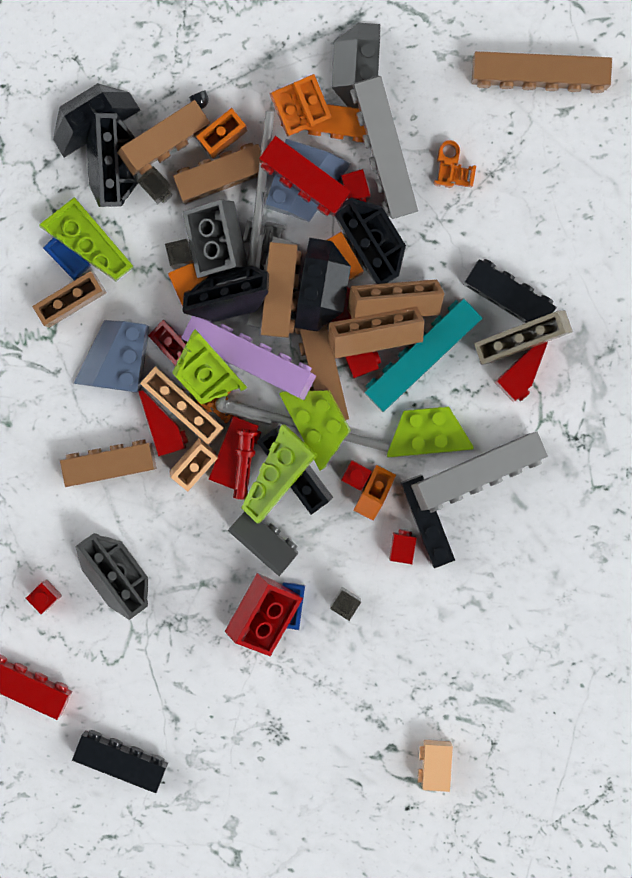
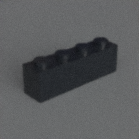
M479 259L463 283L467 288L524 323L551 314L557 308L553 305L554 301L543 294L541 297L533 292L534 288L530 285L517 283L514 281L515 277L506 271L501 273L495 269L496 265L487 259L483 261Z
M280 425L257 441L267 456L272 443L275 442L279 434ZM310 465L291 486V489L311 515L333 498Z
M420 474L402 481L400 484L430 562L435 569L455 561L437 511L430 513V510L421 511L411 485L424 480L423 475Z
M85 730L81 735L72 761L150 792L157 793L168 766L163 757L154 754L152 756L144 754V751L138 747L131 746L129 748L122 745L123 742L118 739L110 738L109 740L101 737L102 734L97 731L89 730L88 732Z

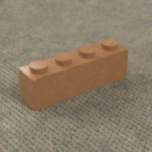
M194 100L122 146L117 153L133 176L138 172L143 175L153 168L151 166L152 163L157 160L159 163L165 161L171 156L169 152L175 148L177 151H180L189 144L188 140L192 137L197 139L196 136L208 127L210 121Z
M248 143L241 146L240 151L234 153L227 151L220 154V158L216 160L206 159L199 162V166L192 169L190 167L179 169L173 177L183 203L186 205L257 178L260 164L259 157L261 156L259 144L253 145V143Z
M274 242L269 244L267 265L269 292L264 299L261 326V335L288 338L289 333L293 334L295 320H290L291 310H296L297 297H293V287L298 288L299 274H295V266L300 265L301 251H297L298 245Z
M437 279L351 286L347 309L352 319L411 307H418L421 315L425 317L440 315L445 293Z
M411 307L329 323V346L336 359L423 342L424 319L418 307Z
M145 439L132 442L131 447L124 448L123 444L110 446V451L102 452L101 448L88 450V455L80 457L78 452L68 454L65 460H60L65 487L157 469L152 443H146Z

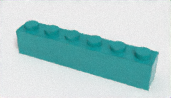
M456 299L447 308L449 313L444 318L439 315L431 323L433 328L428 333L424 331L423 342L416 343L411 349L408 346L405 347L398 354L400 359L395 364L390 362L381 370L384 375L378 380L374 377L365 385L368 389L365 395L382 412L390 407L483 319L465 299L461 302Z

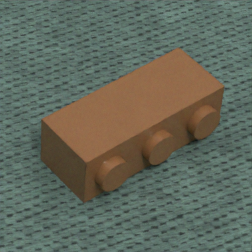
M90 271L32 307L42 324L50 328L107 292L96 274Z

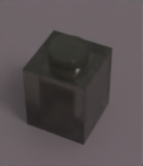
M152 166L153 168L139 178L137 182L158 205L160 202H167L173 194L171 192L174 189L159 171Z
M187 238L165 244L169 263L173 269L193 263L191 248Z
M341 587L331 603L330 609L350 621L361 604V598Z

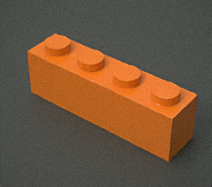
M327 104L332 118L304 129L308 130L309 135L321 136V132L330 133V138L335 139L351 136L353 137L352 141L364 143L363 135H366L364 125L360 126L356 113L360 112L359 108Z

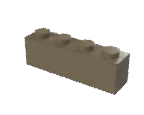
M563 310L553 312L475 342L474 345L482 365L498 361L573 331L566 311Z

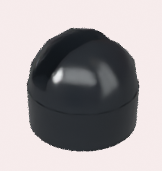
M206 90L189 97L190 101L195 100L201 109L205 108L208 104L209 98Z

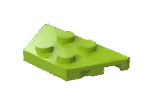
M196 329L193 330L172 372L174 376L200 404L210 402L214 398L228 396L227 392L240 389V391L245 390L247 387L201 334Z
M330 390L308 391L305 399L302 400L286 391L280 392L279 395L304 442L317 454L314 461L319 471L325 469L331 457L337 452L340 444L351 431Z
M449 407L403 411L387 452V458L474 450V446Z

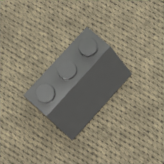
M221 199L183 211L197 278L209 277L248 266L234 201Z
M245 511L227 530L278 576L284 572L298 555L296 550L298 546L289 538L283 539L279 535L281 531L273 523L268 525L262 520L261 523L257 524Z

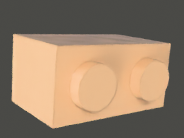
M198 438L170 469V478L188 492L217 460L216 451Z
M424 740V747H419V760H423L422 769H418V783H421L423 790L450 792L453 751L451 741Z

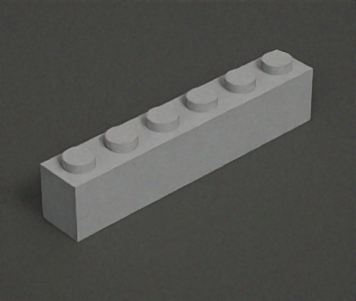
M378 75L353 83V89L350 90L353 103H358L360 112L356 113L359 125H364L366 135H363L366 149H371L373 157H370L369 161L372 170H376L379 179L375 180L378 192H383L385 201L381 202L386 214H389L391 219L418 212L382 77Z
M537 431L411 485L421 511L430 510V513L442 509V504L450 501L452 504L462 500V495L470 492V495L483 490L482 486L489 483L490 486L502 482L503 476L509 474L510 477L522 473L521 468L529 466V469L542 464L541 460L548 457Z

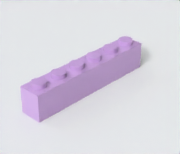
M195 316L191 317L181 339L188 342L193 330L196 329L224 361L302 400L305 399L316 378V375L311 373V367L301 362L297 366L291 363V357L281 352L277 356L271 353L272 348L263 343L257 346L251 343L252 338L242 333L238 337L232 334V328L222 323L218 327L212 324L213 321Z

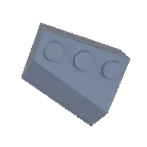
M289 139L285 141L286 144L338 182L341 175L351 165V163L330 152ZM275 174L265 204L266 208L310 222L318 211L316 209L318 205L311 200L309 203L298 196V190L294 187L290 189L279 182L280 177Z
M104 320L74 384L130 392L141 391L142 385L140 383L143 379L150 326L125 321Z

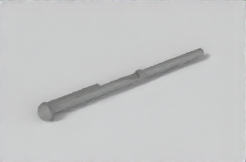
M266 111L261 155L271 142L275 112ZM261 163L259 164L248 266L252 265L257 268L261 266L264 235H260L263 195L267 193V173L260 167Z
M226 396L217 398L215 402L216 409L219 412L268 425L276 422L297 428L292 417L225 400ZM349 433L346 439H344V441L386 452L389 449V443Z

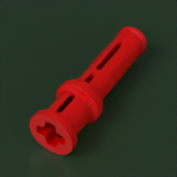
M238 429V448L235 449L238 457L233 498L245 500L248 495L251 460L256 453L254 441L258 432L249 429Z

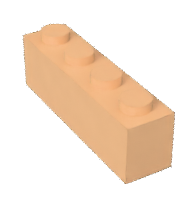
M154 367L140 383L208 445L225 429L221 423L160 368Z

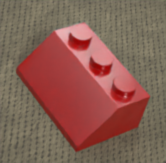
M257 573L224 632L235 644L271 657L303 598L277 581Z

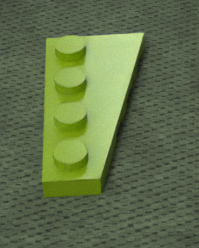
M75 197L39 224L40 228L115 282L133 268L131 262Z
M285 424L281 425L278 431L279 434L270 447L268 457L259 470L260 473L256 481L253 482L241 507L257 524L261 523L317 456Z

